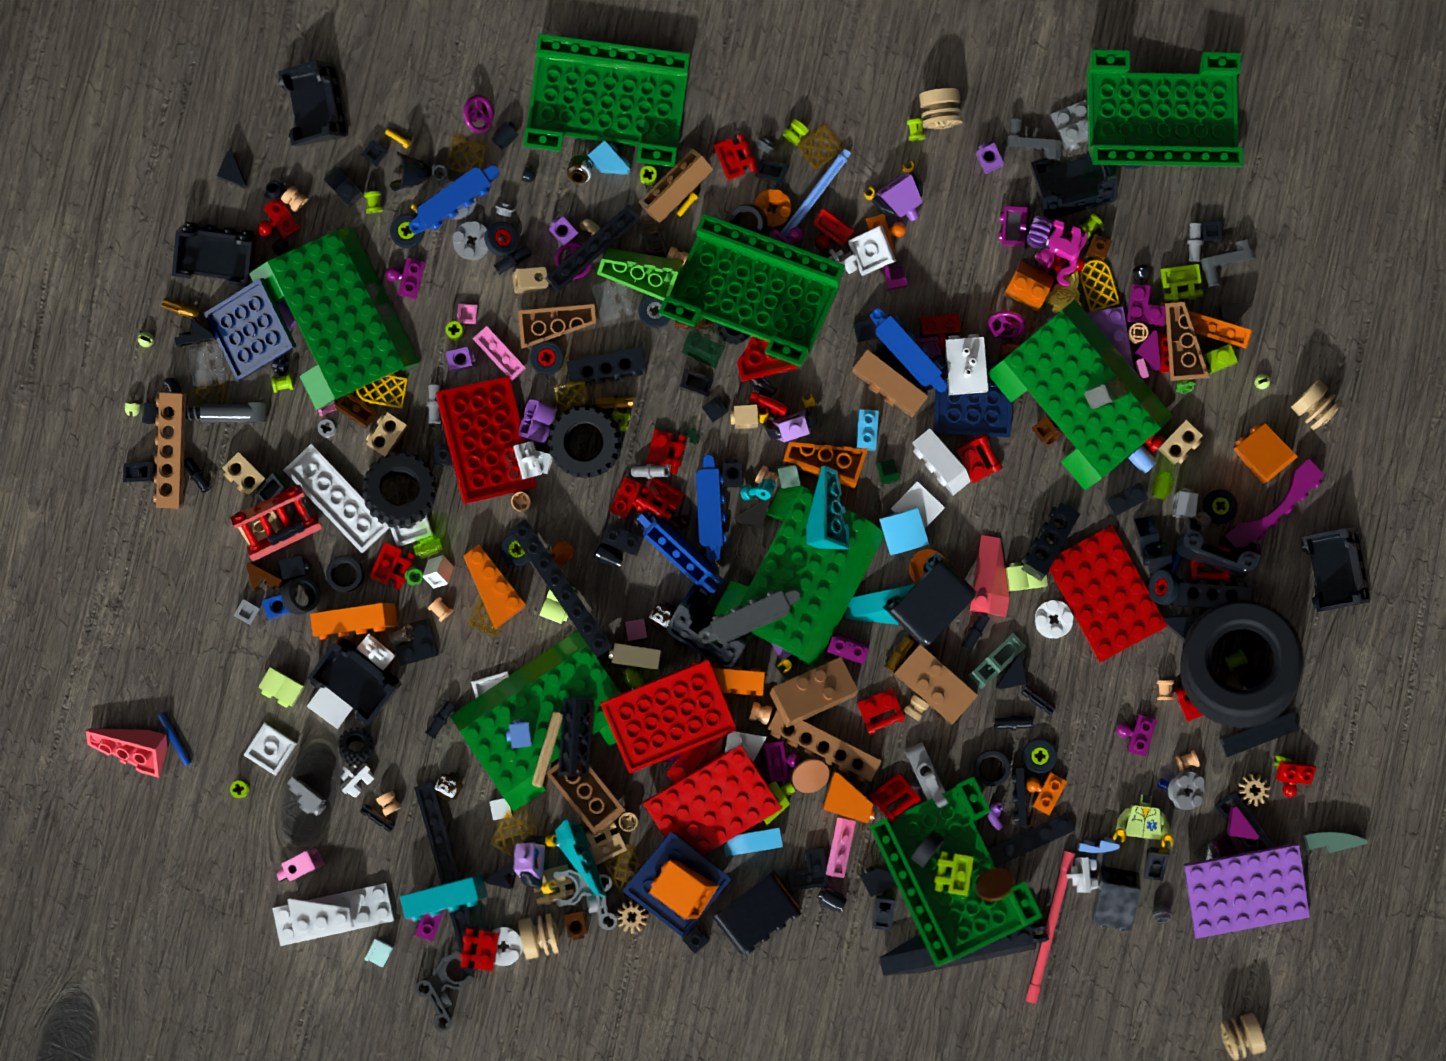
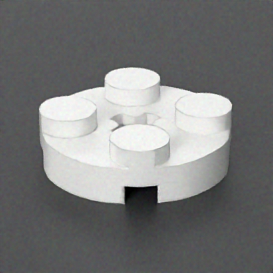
M1051 600L1041 604L1035 613L1036 628L1041 635L1047 638H1059L1066 635L1073 625L1071 609L1061 601ZM1056 614L1058 616V624H1050L1051 619L1049 616Z
M499 927L492 932L499 933L495 964L499 966L513 964L519 959L523 951L520 935L509 927ZM502 941L509 944L506 952H502V949L498 948Z

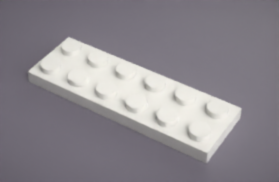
M312 444L283 470L297 485H301L303 492L362 554L390 528L387 523L381 524L376 517L373 518L370 515L369 509L364 504V499Z
M387 883L307 900L351 907L354 927L294 937L289 905L272 908L280 946L394 921Z

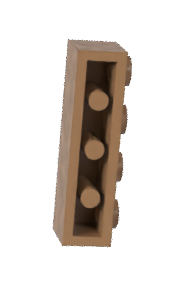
M692 148L639 203L652 218L660 223L708 176L713 168L701 154Z

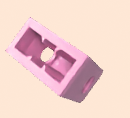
M316 847L282 863L283 868L276 871V875L281 882L286 879L292 881L325 864Z

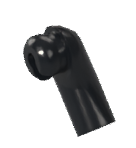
M168 377L164 380V386L169 391L181 392L176 379Z

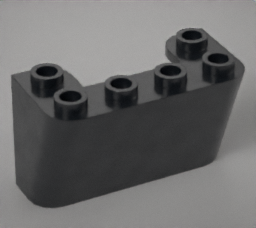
M186 222L175 233L172 276L191 279L194 275L229 280V285L246 287L250 284L249 273L252 271L257 236L253 234V231L249 230L236 232L234 228L216 229L214 225H204L202 227L197 226V223Z
M773 870L750 890L714 915L713 919L740 955L745 954L748 956L755 950L754 946L757 943L761 942L763 944L771 938L770 933L774 930L779 932L787 926L785 924L790 918L795 920L802 914L800 910L803 908Z

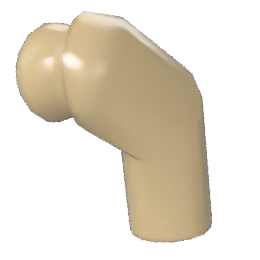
M590 219L580 222V229L587 230L591 233V236L600 230V227Z

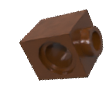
M1094 234L1085 255L1103 262L1112 240Z
M1047 416L1032 427V430L1041 442L1047 446H1050L1064 435L1054 421Z
M584 911L564 914L568 938L573 937V940L585 938L584 934H588ZM575 920L579 921L582 925L579 931H574L571 928V923Z

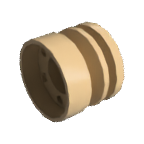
M942 88L919 94L920 107L930 110L922 113V118L926 119L922 122L923 128L946 129L963 122L962 117L957 116L961 114V109L952 108V106L960 103L959 89Z
M1320 379L1291 406L1298 416L1303 415L1305 412L1309 413L1304 421L1306 424L1313 418L1316 420L1310 426L1312 430L1327 423L1337 413L1339 406L1343 403L1340 399L1333 404L1330 403L1336 395L1332 394L1326 398L1324 394L1327 392L1328 387Z
M551 913L546 914L547 923L543 922L542 915L538 916V925H534L532 918L518 920L526 960L539 957V948L542 947L545 954L550 955L549 946L551 945L554 954L559 953V933Z
M1253 1012L1241 1015V1025L1239 1026L1233 1018L1230 1019L1231 1028L1227 1021L1221 1022L1222 1039L1233 1061L1239 1060L1238 1050L1242 1058H1246V1048H1249L1253 1055L1266 1051L1264 1038Z

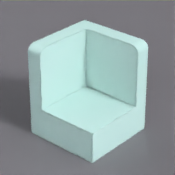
M376 938L364 960L383 967L394 947Z

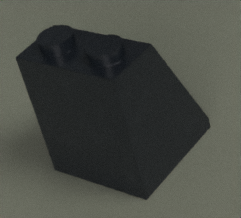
M1101 866L1092 914L1093 924L1099 927H1113L1120 931H1131L1141 890L1139 872Z

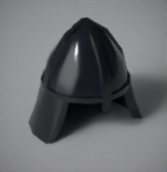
M397 151V155L401 157L403 163L401 165L403 176L402 179L392 181L389 186L393 191L418 186L431 176V171L423 161Z

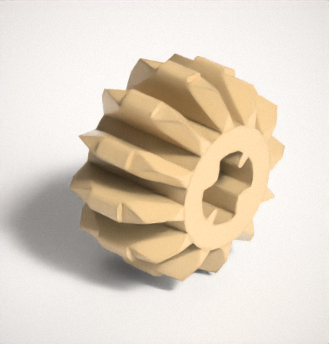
M1249 774V780L1247 777H1242L1245 784L1238 783V786L1242 787L1243 790L1237 791V794H1244L1240 799L1242 801L1247 799L1246 805L1250 806L1252 801L1254 806H1258V800L1264 804L1265 800L1262 796H1270L1268 793H1265V790H1270V786H1263L1267 783V780L1264 779L1260 782L1261 775H1257L1254 778L1253 774ZM1252 785L1258 788V792H1255L1256 795L1249 791Z
M630 900V907L625 902L622 903L625 911L620 908L617 909L623 915H618L616 918L617 920H623L618 924L619 927L623 924L626 925L623 930L624 932H627L628 927H631V933H635V926L639 931L642 930L639 923L647 925V922L641 919L648 918L649 915L641 914L646 909L643 907L639 910L640 904L638 902L636 907H633V900ZM629 912L637 914L635 922L627 920Z

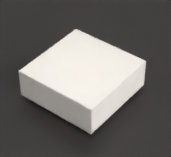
M504 798L489 801L493 820L512 817L511 807Z

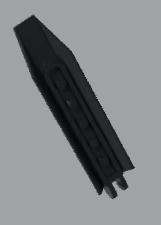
M1046 923L1029 924L1020 930L939 967H936L922 936H916L879 957L882 974L886 976L924 973L1034 950V943L1048 941L1049 936L1048 934L1033 936L1032 932L1046 930L1047 925Z

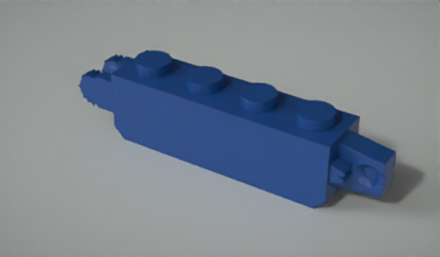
M490 166L484 171L474 167L420 205L417 210L418 216L408 224L412 232L417 235L427 229L429 231L432 229L437 230L443 225L444 220L456 217L461 208H468L474 204V199L478 196L484 197L487 195L492 187L490 183L500 175L498 167Z
M879 308L874 310L869 316L877 326L876 336L922 386L928 387L931 384L937 391L944 392L947 384L940 377L942 374L940 371L942 369L941 365L935 359L931 361L927 357L929 352L922 345L918 347L914 342L916 340L914 335L910 331L906 333L901 328L903 323L897 317L893 319Z
M709 454L703 458V470H699L696 473L699 543L706 548L708 561H720L721 547L723 542H726V530L722 531V523H725V511H721V504H724V492H720V485H723V473H719V469H715L714 457Z
M646 512L641 513L637 520L643 525L644 537L692 582L698 586H704L711 593H714L716 588L706 579L708 576L717 584H723L724 580L715 571L716 568L668 523L654 515L651 517Z

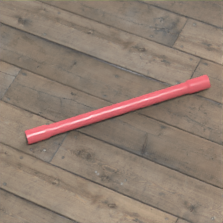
M1064 851L1061 870L1046 924L1047 929L1044 931V934H1048L1049 940L1041 943L1034 974L1026 997L1027 1002L1037 1004L1047 958L1068 882L1066 874H1070L1076 855Z

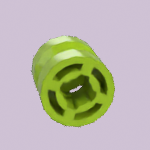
M794 119L791 122L790 128L786 129L782 134L788 141L797 146L800 138L805 136L809 130L800 121Z

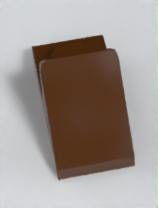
M250 562L246 565L254 592H257L263 579L266 580L264 584L273 589L275 586L281 588L283 580Z

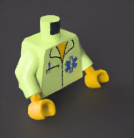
M1148 795L1140 796L1139 806L1131 805L1130 808H1126L1117 819L1116 832L1113 836L1115 840L1117 835H1120L1122 837L1121 842L1124 841L1126 836L1161 840L1162 837V847H1165V841L1170 842L1172 847L1174 841L1164 813L1159 808H1151L1152 796Z

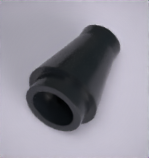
M600 544L593 557L597 559V562L619 568L623 561V558L606 544L604 546Z

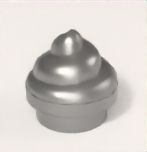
M1159 902L1152 911V917L1155 918L1157 923L1170 921V916H1172L1171 910L1162 902Z

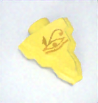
M1076 270L1064 276L1070 282L1069 286H1062L1060 283L1056 284L1044 300V302L1053 306L1052 311L1057 314L1074 299L1080 306L1082 305L1079 302L1080 292L1077 289L1079 276Z

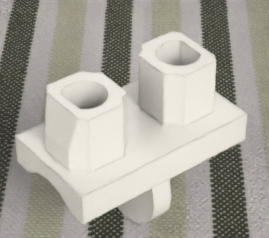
M833 249L829 250L830 257L827 259L844 264L848 274L858 269L854 261L856 257L851 252L844 255L842 250L836 253Z
M533 441L513 446L522 479L541 475L539 458Z
M370 634L356 648L382 670L395 657L391 651Z
M354 763L349 768L344 765L342 769L345 772L340 776L344 782L340 785V788L345 794L349 793L356 798L362 791L356 783L362 779L368 785L375 777L366 763H362L358 768Z
M1088 857L1074 858L1075 866H1071L1072 874H1066L1067 878H1072L1073 886L1076 885L1077 893H1089L1091 890L1098 888L1097 878H1090V871L1097 868L1096 860L1088 859Z

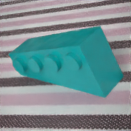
M482 874L400 896L405 919L412 918V921L424 919V914L430 913L432 917L442 914L441 910L447 908L451 912L460 909L459 905L466 904L467 907L477 905L478 900L487 898L488 894Z

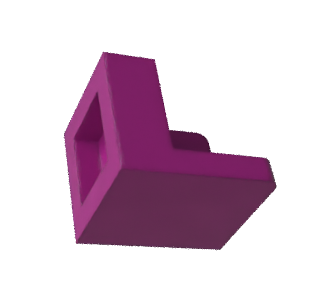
M902 265L884 266L883 270L888 291L907 287V280L904 276Z

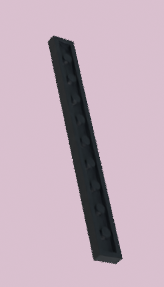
M430 782L414 787L441 885L460 881V875L434 783ZM466 904L459 905L460 909L449 912L460 953H463L464 942L462 940L463 935L465 936L466 928L474 929L469 907ZM475 929L473 932V937H477ZM472 943L470 954L476 955L477 944ZM469 960L468 968H465L466 974L479 970L474 969L475 961Z

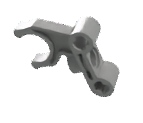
M920 742L905 749V754L927 801L933 798L937 807L947 804L945 797L942 795L945 793L944 788L923 743ZM928 766L930 772L922 776L920 774L921 767Z
M569 869L553 872V878L569 877L575 884L574 895L567 900H557L556 904L558 907L575 905L585 895L588 913H597L598 925L604 930H612L616 927L617 918L614 914L607 912L606 898L595 895L579 873ZM599 874L600 878L604 877L607 884H604V890L608 891L612 886L611 878L606 874ZM606 916L612 919V923L608 927L607 924H603V919Z

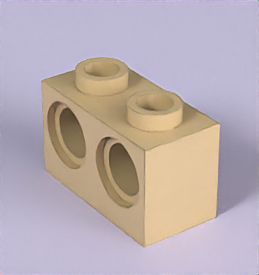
M757 405L734 406V411H730L731 425L735 424V429L758 428Z
M388 412L386 415H381L377 421V429L375 432L372 430L366 438L368 441L367 445L385 457L389 456V453L392 452L408 428L405 423ZM390 421L396 423V428L393 431H387L386 425ZM380 437L385 438V445L383 447H377L375 444L376 440Z
M1185 420L1158 450L1174 465L1177 462L1181 464L1189 456L1186 453L1191 448L1195 450L1201 444L1199 439L1203 435ZM1185 432L1192 434L1193 439L1191 442H1187L1184 439L1183 435ZM1171 446L1179 448V455L1175 456L1170 452Z
M239 452L222 468L225 471L223 475L230 482L234 480L239 485L237 489L244 496L248 494L252 497L267 480ZM235 464L241 465V471L238 474L232 472ZM253 477L255 484L248 488L246 480Z

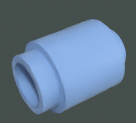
M1143 445L1128 457L1139 471L1147 473L1156 464L1155 458Z

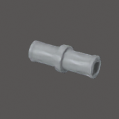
M1189 223L1190 232L1189 240H1187V245H1189L1188 262H1201L1200 249L1201 245H1203V241H1201L1202 224Z
M428 385V424H441L440 410L435 394L440 391L441 386Z
M647 464L646 466L634 465L632 466L631 474L633 477H647L648 479L668 477L670 475V467L668 465Z

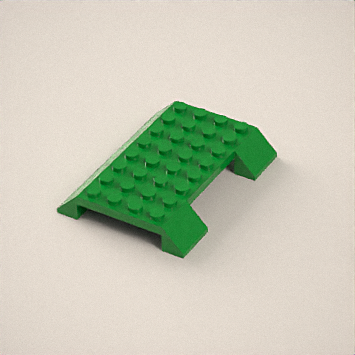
M538 34L537 56L523 147L561 152L564 137L600 142L606 141L608 143L637 146L636 162L675 167L690 54Z
M1091 50L1087 69L1088 151L1093 165L1243 167V147H1238L1237 74L1241 72V53L1203 52L1198 74L1126 73L1130 70L1129 50Z
M703 214L696 229L697 238L670 297H665L658 314L692 327L702 318L754 336L769 342L765 354L801 367L809 358L839 291L845 265Z
M353 227L336 230L271 259L249 273L252 282L259 278H264L276 304L285 299L317 365L299 377L316 411L334 403V400L401 369L404 371L420 364Z
M1075 299L987 372V375L1010 402H1013L1025 391H1028L1076 449L1060 462L1084 490H1087L1107 475L1173 417Z
M801 485L783 489L780 487L767 515L782 522V526L750 586L730 581L713 615L723 614L726 616L731 613V609L738 606L744 608L749 605V601L756 598L762 600L766 598L767 593L774 590L777 592L782 591L783 594L797 590L800 593V598L798 602L789 606L790 609L787 616L751 631V633L799 657L798 660L816 668L884 538V534L872 522L845 508L846 512L843 513L845 524L849 526V549H819L806 544L807 522L815 492Z
M577 630L511 674L508 678H505L450 715V718L503 798L515 812L546 791L543 785L541 787L532 785V781L553 712L563 714L564 698L594 700L591 736L599 731L611 747L616 743V740L600 702L621 693ZM582 703L581 711L584 715L587 709V703ZM524 719L525 723L529 722L532 746L512 748L511 741H507L506 729H509V725H512L514 720ZM562 721L549 764L559 758ZM584 723L580 725V732L583 734L585 731Z
M974 777L957 784L955 788L943 793L942 795L945 797L947 804L941 807H937L932 798L902 812L895 817V821L891 824L885 818L869 826L936 967L957 960L1026 927L1042 917L1026 882L1014 886L1007 896L995 901L985 900L976 892L975 883L977 878L984 871L996 867L974 824L976 820L991 812ZM935 830L945 838V841L933 858L922 868L911 857L929 833ZM941 852L949 853L948 861L954 860V854L974 857L968 896L948 893L949 885H943L942 892L935 891L936 883H934V880L938 873L939 866H937V861L940 859ZM946 867L945 878H951L952 868Z

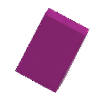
M1157 331L1151 332L1134 353L1139 359L1144 358L1145 364L1154 371L1161 369Z
M1232 806L1229 813L1227 835L1258 839L1259 835L1236 806Z

